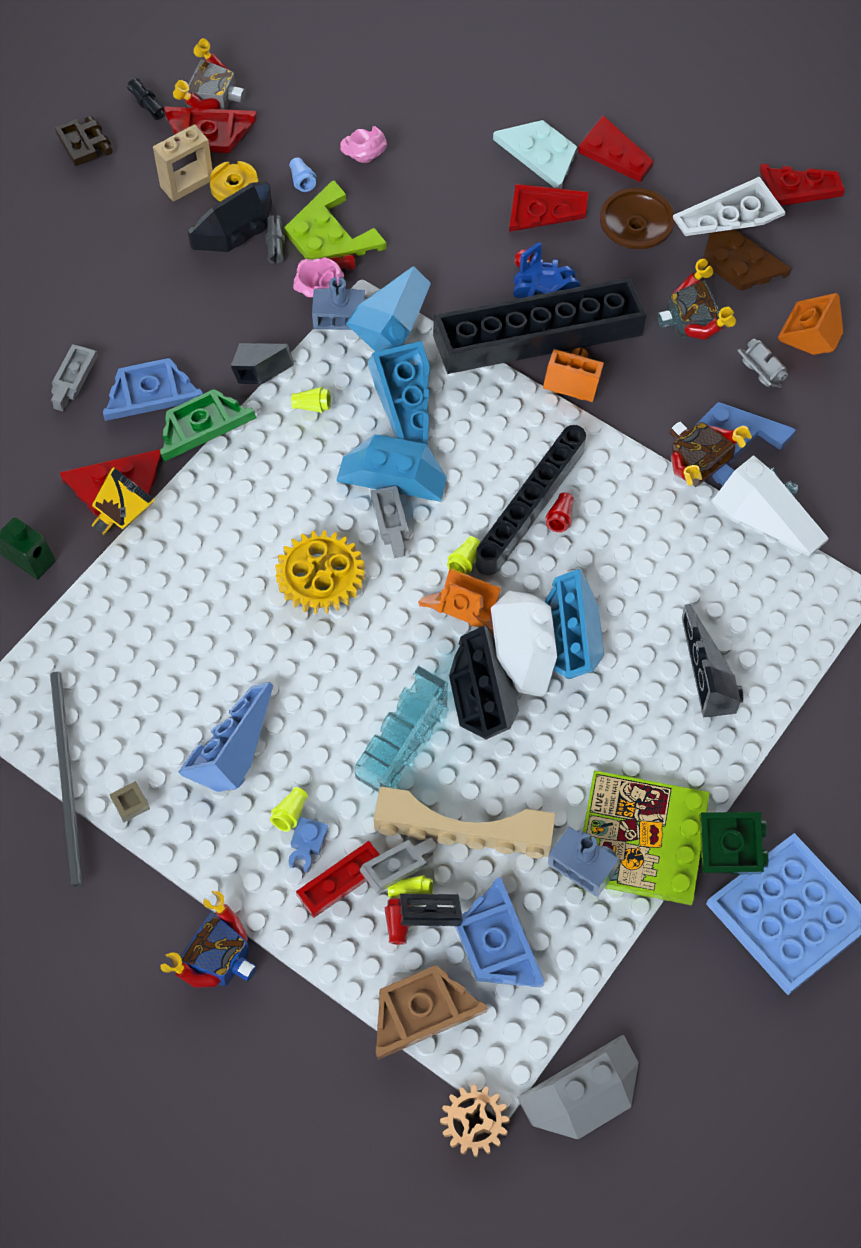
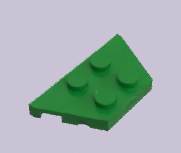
M215 389L166 411V426L163 430L164 448L160 450L164 462L256 419L255 412L250 407L245 409L239 406L237 400L225 397L223 393Z

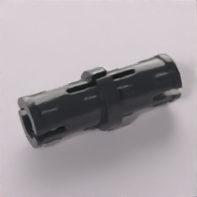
M138 78L131 79L128 82L129 86H127V89L136 97L140 107L145 108L153 119H162L165 116V108L157 101L153 91L148 90Z

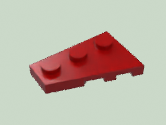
M604 116L600 118L578 148V153L640 183L653 167V160Z
M515 184L509 232L585 219L589 192Z

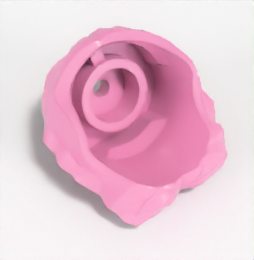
M375 126L372 127V131L357 129L351 136H347L341 141L340 150L358 162L368 163L385 151L387 140L384 133Z
M325 257L322 259L301 260L297 267L293 288L299 293H303L306 297H313L314 289L330 288L329 282L334 277H337V284H339V277L344 279V273L336 262Z

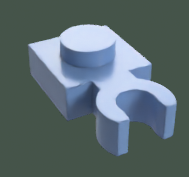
M303 817L299 818L290 843L291 848L297 849L289 856L290 868H294L297 860L303 859L305 861L304 872L308 873L312 867L310 855L311 853L320 855L328 832V824Z

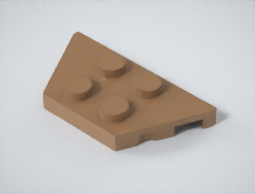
M437 965L379 990L376 1057L378 1060L487 1013L488 1008L482 1001L479 1002L466 992V988L461 984L451 980L448 974Z

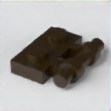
M93 116L86 117L85 124L82 125L75 119L55 127L58 138L75 166L98 158L96 153L98 149L103 151L104 155H110L113 152L108 136L102 133V126ZM91 135L94 136V138L89 140L87 136Z

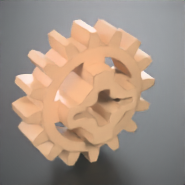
M472 1085L470 1093H466L465 1089L461 1087L459 1088L461 1095L459 1098L452 1094L449 1096L452 1102L451 1107L446 1105L442 1107L443 1111L448 1114V1117L441 1118L440 1123L449 1127L442 1133L444 1137L453 1136L450 1146L454 1148L460 1144L461 1154L463 1155L466 1154L468 1149H472L474 1157H478L479 1149L482 1148L487 1154H490L489 1145L493 1143L495 1146L500 1147L501 1143L497 1137L499 1135L507 1136L508 1131L502 1127V1124L510 1123L509 1117L501 1116V1113L507 1110L506 1104L497 1105L500 1099L498 1093L492 1097L488 1096L489 1087L485 1086L482 1093L477 1091L476 1085ZM469 1100H475L472 1106L467 1108L460 1107ZM488 1104L496 1114V1122L487 1117L486 1109ZM479 1111L480 1120L483 1123L482 1125L476 1124L470 1130L471 1125L467 1118L474 1117ZM454 1119L464 1126L462 1137L455 1130ZM483 1133L491 1134L485 1140L474 1142L476 1137Z

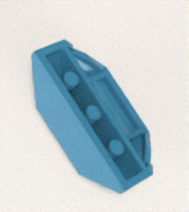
M376 434L343 456L337 475V482L372 489L397 486L399 494L438 502L442 500L447 476L427 444Z
M577 569L555 577L552 583L553 588L545 600V603L551 606L557 659L553 670L567 679L593 672L604 657L599 606L583 572Z

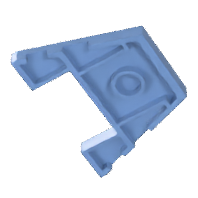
M720 402L699 421L704 422L708 426L711 425L727 430H735L740 426H746L751 433V439H744L746 445L743 448H740L737 443L735 444L734 458L713 474L714 480L722 486L735 471L728 465L757 436H760L781 450L794 437L796 432L792 427Z

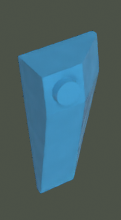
M413 266L392 280L388 285L375 292L371 297L358 304L346 325L375 352L402 346L411 333L431 283Z

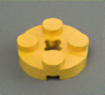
M237 161L238 164L231 165L229 162H224L214 168L210 175L212 195L221 202L248 184L258 182L256 170L251 165L242 161ZM231 181L234 183L239 181L236 185H230Z

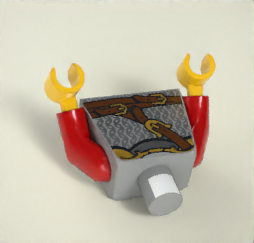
M200 39L194 47V54L197 57H205V60H200L189 84L183 80H179L175 84L174 98L178 100L184 98L187 108L200 110H227L231 101L243 103L246 91L243 88L236 87L235 74L214 53H209L210 43L208 40Z

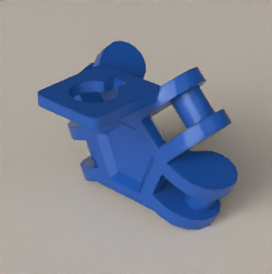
M540 242L521 254L520 272L514 276V284L516 286L513 289V295L515 298L535 296L537 292L545 294L581 287L579 280L574 278L575 272L572 267L558 268V259H553L552 263L543 262V258H541L542 244ZM535 252L534 256L531 259V262L528 263L527 259L532 253Z

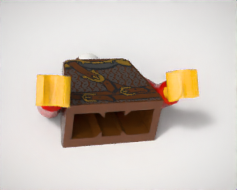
M678 422L670 430V434L676 439L673 443L671 455L674 475L685 480L688 486H699L734 458L736 443L740 448H743L746 445L744 439L752 438L748 427L740 426L735 430H727L699 422L689 430L682 422Z

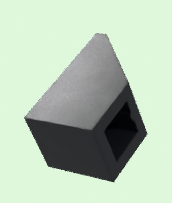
M239 343L231 363V368L238 384H263L292 367L294 359L288 344Z

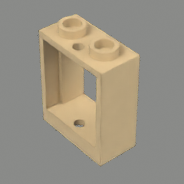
M195 124L153 146L160 187L173 202L210 182L213 168L209 141ZM196 151V161L175 172L173 171L172 163Z

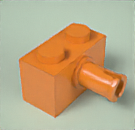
M580 348L574 349L572 354L554 349L548 364L543 389L593 402L604 363L588 359V352L583 349L581 355H579Z

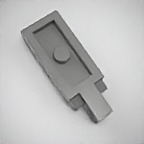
M72 344L52 381L53 388L51 392L54 395L51 401L53 402V409L64 411L69 403V399L74 400L98 357L96 350Z
M397 486L371 490L370 495L384 545L391 544L394 558L405 556L403 541L409 540V534Z
M431 837L418 845L414 841L407 840L364 863L360 868V872L378 894L423 869L429 863L427 858L434 854L433 852L438 846Z

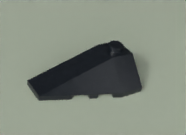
M686 604L682 614V623L702 716L704 718L737 714L740 703H743L742 687L737 686L735 675L691 604Z

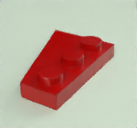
M760 164L759 171L762 180L780 206L843 197L845 189L838 171L809 168L806 171L792 170V167L789 166L776 169L769 168V164Z

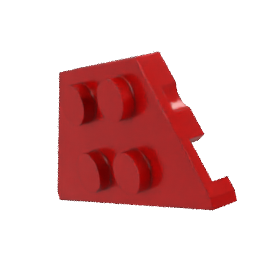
M165 107L164 109L174 135L195 124L208 139L210 152L230 153L257 121L256 111L200 110L184 107Z
M160 449L63 471L60 472L62 482L64 484L67 483L75 495L87 504L89 510L95 516H98L101 512L94 508L92 504L113 467L151 496V487L155 484L156 471L159 462L162 461Z

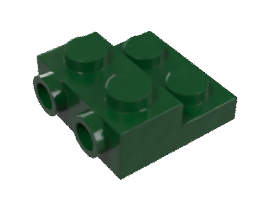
M701 812L699 814L702 874L730 873V875H752L764 872V867H768V851L763 849L762 838H766L767 825L766 820H761V812Z

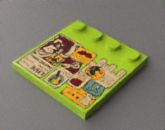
M594 770L583 831L591 834V839L595 837L597 845L600 847L606 846L613 850L619 859L618 870L605 889L692 905L701 852L699 814L707 812L710 792Z

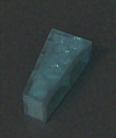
M420 666L413 673L415 682L411 689L404 687L399 695L400 700L397 704V711L395 713L389 712L385 717L380 732H382L381 736L377 734L373 736L354 766L355 779L378 793L380 787L394 789L398 785L402 774H400L405 766L410 767L418 754L417 749L421 744H427L434 731L432 728L437 721L441 723L449 711L447 707L448 682Z

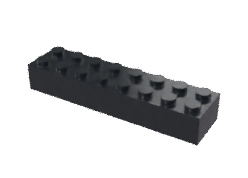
M630 277L436 314L434 315L433 337L447 374L552 354L554 349L567 351L642 336L647 315Z

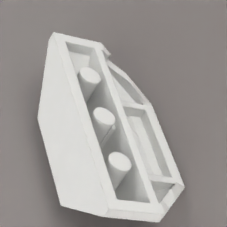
M509 590L491 607L496 657L506 674L515 683L514 686L519 693L544 696L547 692L557 659L551 606L532 594Z

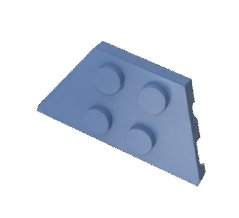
M170 358L118 368L115 377L116 382L109 393L110 400L107 408L103 410L105 421L175 407L203 393L190 383L189 377L184 372L179 371L177 365Z
M501 877L497 878L483 896L480 895L472 904V907L462 914L463 921L461 926H455L476 981L543 987L545 984L504 883Z

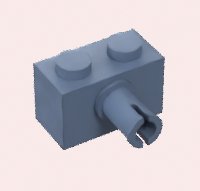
M334 277L329 282L330 288L313 290V329L352 330L346 325V322L357 305L365 300V290L346 289V281L339 277V284H337V277Z
M569 826L550 851L548 865L598 898L617 872L619 859L610 848L597 845L596 838L593 837L591 839V834H587L582 830L576 831Z

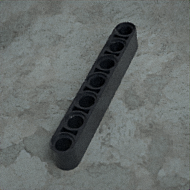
M569 425L562 431L480 542L476 550V568L481 574L493 575L499 571L584 453L586 432L581 426ZM499 537H506L508 539L502 540ZM484 557H492L494 559L487 560Z

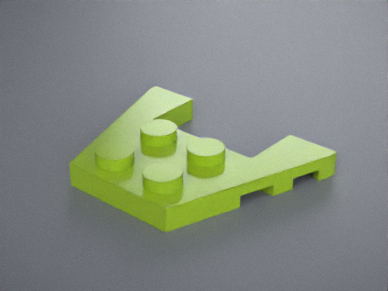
M334 180L284 227L286 236L304 258L310 260L338 256L342 259V256L355 253L357 256L366 254L368 250L377 249L382 251L387 249L386 241L375 228L352 239L328 211L346 201V194Z

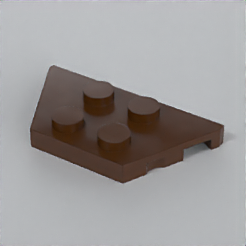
M735 229L711 232L703 256V259L708 261L706 267L711 266L714 273L740 291L752 288L754 285L769 283L770 278L782 275L785 278L790 275L791 268Z

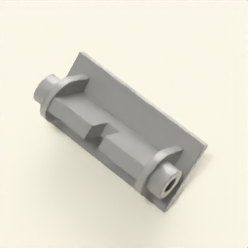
M752 339L747 345L749 347L748 350L738 349V352L743 356L742 362L748 368L755 369L759 374L758 379L765 386L783 387L779 380L783 381L788 377L787 368L775 356L768 362L766 361L772 352L761 340Z

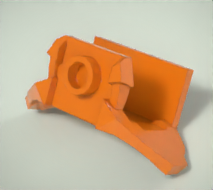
M450 568L444 589L439 593L421 598L418 603L420 607L434 609L440 614L443 612L468 622L470 626L481 627L485 625L491 634L494 635L491 607L498 601L501 588Z

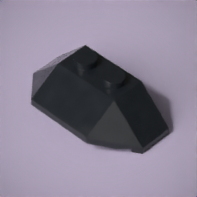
M267 181L263 183H250L211 207L198 220L196 225L188 230L190 247L193 250L229 252L235 247L241 246L254 235L260 234L267 228V218L269 217L272 202L270 184Z
M484 625L460 637L458 643L460 646L454 656L449 679L459 726L487 740L511 729L519 712L512 679L506 674L496 657L495 639Z

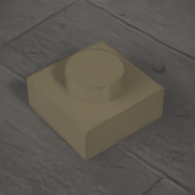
M136 781L109 794L123 823L150 809Z

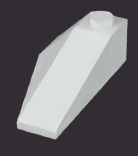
M757 177L673 215V219L683 234L690 236L764 225L784 216L785 211L761 178Z
M754 455L733 472L712 500V504L730 520L738 524L743 522L754 527V531L762 535L763 533L769 534L779 539V543L807 556H811L829 539L774 472Z

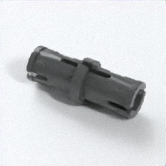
M274 215L267 218L268 233L265 236V242L268 245L267 260L274 264L275 255L277 264L281 263L284 259L282 246L285 243V236L282 233L283 219L279 215H276V223H274Z

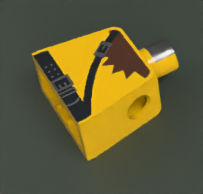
M113 467L92 504L101 514L91 526L103 535L107 533L114 523L121 529H125L152 505L155 499Z

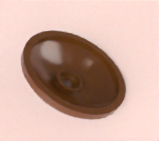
M627 188L607 198L600 211V224L606 236L616 244L630 249H648L661 244L670 236L675 222L673 219L674 211L670 203L663 196L652 190Z

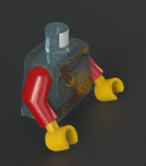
M700 259L695 265L697 272L695 274L691 273L669 296L667 311L657 314L658 323L661 328L674 325L678 336L682 338L691 337L706 340L712 335L720 333L723 325L732 327L736 323V319L733 316L734 311L730 307H724L719 310L706 281H701L702 277L709 278L713 274L711 266L703 270L708 265L706 259Z

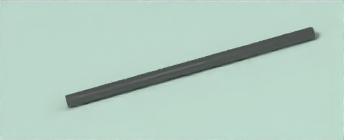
M60 672L50 673L70 881L71 887L77 888L83 886L62 676Z

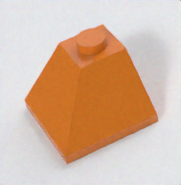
M837 293L797 301L778 336L779 341L812 355L834 351L843 334L840 296Z

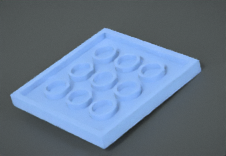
M795 833L768 853V867H764L762 874L739 875L709 898L706 903L787 995H790L861 937V904Z

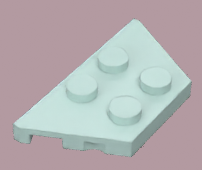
M543 120L493 133V140L551 186L562 189L564 178L568 174L570 164L577 153V146Z

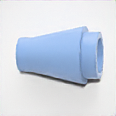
M301 158L292 159L289 166L295 188L302 192L311 191L316 185V174Z

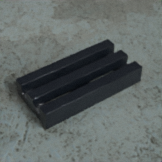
M400 894L398 897V904H400L399 913L402 916L400 920L401 926H461L463 918L459 894ZM408 905H426L425 907H408ZM437 905H453V907H438Z

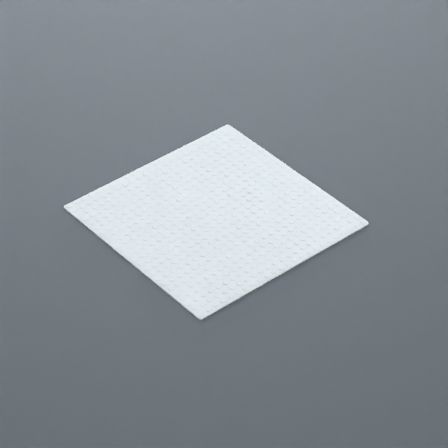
M359 280L351 288L365 290V300L380 290L365 280ZM421 313L418 314L411 333L403 345L422 341L430 365L428 375V447L447 476V481L441 502L399 494L408 526L409 540L403 541L405 556L394 558L391 544L384 545L370 495V491L376 489L337 482V475L343 456L374 434L396 438L374 386L367 363L375 351L353 330L313 329L291 352L294 365L261 384L241 405L245 409L248 407L252 408L257 418L207 441L154 498V503L126 527L0 661V757L62 801L50 673L60 672L62 676L75 811L200 903L203 904V899H207L211 905H215L217 898L211 891L222 893L224 904H227L240 919L248 938L376 1031L379 1012V990L437 965L448 974L451 980L458 982L466 988V992L476 1000L486 1004L488 1008L487 1013L402 1050L458 1091H460L459 1088L463 1087L466 1093H470L472 1085H476L477 1091L482 1093L485 1086L489 1087L488 1096L492 1097L498 1093L500 1099L497 1105L506 1104L507 1110L501 1113V1116H507L510 1119L520 1105L517 1097L533 1087L665 900L605 888L597 898L549 866L548 857L543 856L542 858L535 859L519 852L503 854L493 848L472 849L467 844L461 843L445 845L433 839L438 847L434 850V854L427 858L429 863L423 869L407 878L425 875L426 878H432L433 894H459L461 912L463 914L472 907V904L480 895L483 896L497 878L501 877L544 979V986L539 988L476 981L455 926H410L407 944H390L384 907L387 906V900L396 898L388 897V888L377 894L369 882L366 881L315 918L312 917L296 896V891L367 841L371 842L380 855L407 840L414 841L416 845L425 841L409 838L408 835L403 834L387 836L374 830V814L380 787L409 791L430 810L447 818L463 822L483 823L498 821L514 816L525 809L556 813L550 851L569 826L576 831H583L594 770L710 792L707 812H728L860 626L861 574L820 550H816L811 556H807L779 543V539L769 534L763 533L762 535L755 532L754 527L743 522L738 524L730 520L712 504V500L719 490L706 482H702L697 487L694 485L688 486L685 480L674 475L672 462L554 392L543 389L542 385L505 363L447 374L433 337L434 321ZM319 387L330 390L331 409L325 410L324 413L292 408V393H300ZM569 425H578L586 432L583 455L502 567L493 575H483L477 570L475 559L472 571L466 575L501 588L498 601L510 590L532 594L545 602L553 588L552 583L555 577L580 569L599 606L604 657L593 672L572 679H567L553 670L547 692L544 696L519 693L514 686L519 712L511 729L486 740L459 726L449 679L454 656L460 646L458 644L460 637L479 627L470 626L468 622L443 612L440 614L434 609L420 607L418 601L423 597L439 593L444 589L449 572L447 567L448 556L470 536L477 538L480 542L483 540L562 431ZM566 492L574 497L572 524L565 532H553L547 527L545 516L558 499L559 494ZM323 530H326L327 537H331L334 532H337V540L346 536L347 545L355 543L356 551L361 552V560L364 561L365 579L362 580L363 588L357 589V598L349 596V605L340 602L339 611L330 606L328 614L325 613L324 608H319L318 613L314 614L313 607H309L306 612H303L302 604L294 608L293 599L286 601L284 592H279V583H276L275 575L278 573H276L275 564H279L278 555H285L284 546L292 548L291 539L300 542L302 533L307 538H311L312 531H315L317 536H321ZM499 537L502 540L508 539L506 537ZM316 553V554H314V555H312V556H314V557H319V556H321L322 554H317V553ZM484 557L487 560L494 559L492 557ZM337 567V568H335L334 570H339V571H340V570H343V569H345V568H343V567ZM299 573V574H297L296 576L302 577V576H305L306 574H305V573ZM320 587L318 590L324 591L328 587ZM686 604H691L735 675L737 686L742 687L743 703H740L737 714L704 718L702 716L682 623V614ZM271 682L273 685L272 693L252 764L244 777V783L235 790L217 792L181 776L178 771L198 744H201L203 747L214 736L210 731L216 725H220L231 717L229 710L250 687ZM136 781L150 809L123 823L109 794ZM294 787L301 788L308 794L300 817L328 824V832L320 855L312 853L310 855L312 867L308 873L304 872L305 861L303 859L297 860L294 868L289 866V856L297 850L291 848L290 844L296 827L291 828L289 832H285L276 828L270 821L272 816L271 810ZM411 905V907H425V906H426V905ZM437 905L438 907H453V905ZM488 1104L486 1111L496 1118L493 1108Z

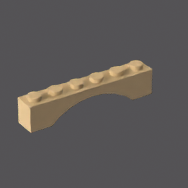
M380 787L374 814V830L387 836L403 834L408 835L409 838L414 840H425V838L429 839L431 837L445 845L461 843L467 844L472 849L493 848L503 854L519 852L525 853L530 858L539 859L543 856H549L556 813L525 809L514 816L498 821L483 823L463 822L447 818L430 810L409 791Z

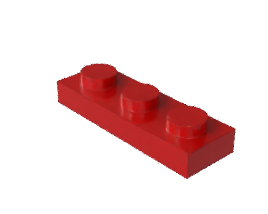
M367 841L298 889L296 896L312 917L315 918L365 883L367 880L360 872V868L364 863L380 854L371 842Z

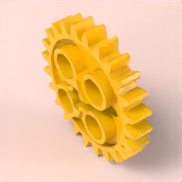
M323 530L321 536H317L315 531H312L311 538H307L302 533L300 542L291 539L292 548L284 546L285 555H278L279 564H275L276 573L278 574L275 576L276 583H279V592H284L286 601L293 599L294 608L302 604L303 612H306L309 607H313L314 614L318 613L319 608H324L325 613L328 614L330 606L339 611L340 602L349 605V596L357 598V589L363 588L362 580L365 579L364 561L361 560V552L356 551L355 543L347 545L346 536L337 540V532H334L331 537H327L326 530ZM316 553H317V554H322V555L319 556V557H314V556H312V555H314V554H316ZM337 567H343V568H345V569L340 570V571H339V570H334V569L337 568ZM299 573H305V574H306L305 576H302V577L296 576V575L299 574ZM320 587H328L324 591L318 590Z

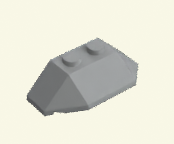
M621 1035L518 1096L517 1099L532 1126L574 1139H580L631 1108L639 1062L625 1036Z

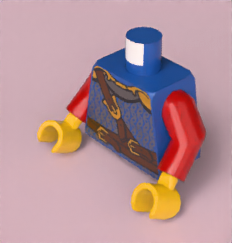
M211 891L217 898L215 905H211L209 900L203 899L204 906L208 909H215L216 913L210 912L181 956L174 952L165 954L172 959V968L167 964L160 965L163 972L175 971L177 977L195 988L216 987L218 984L227 986L234 975L248 982L257 969L256 965L245 959L249 953L247 933L237 915L227 904H224V896L218 891Z

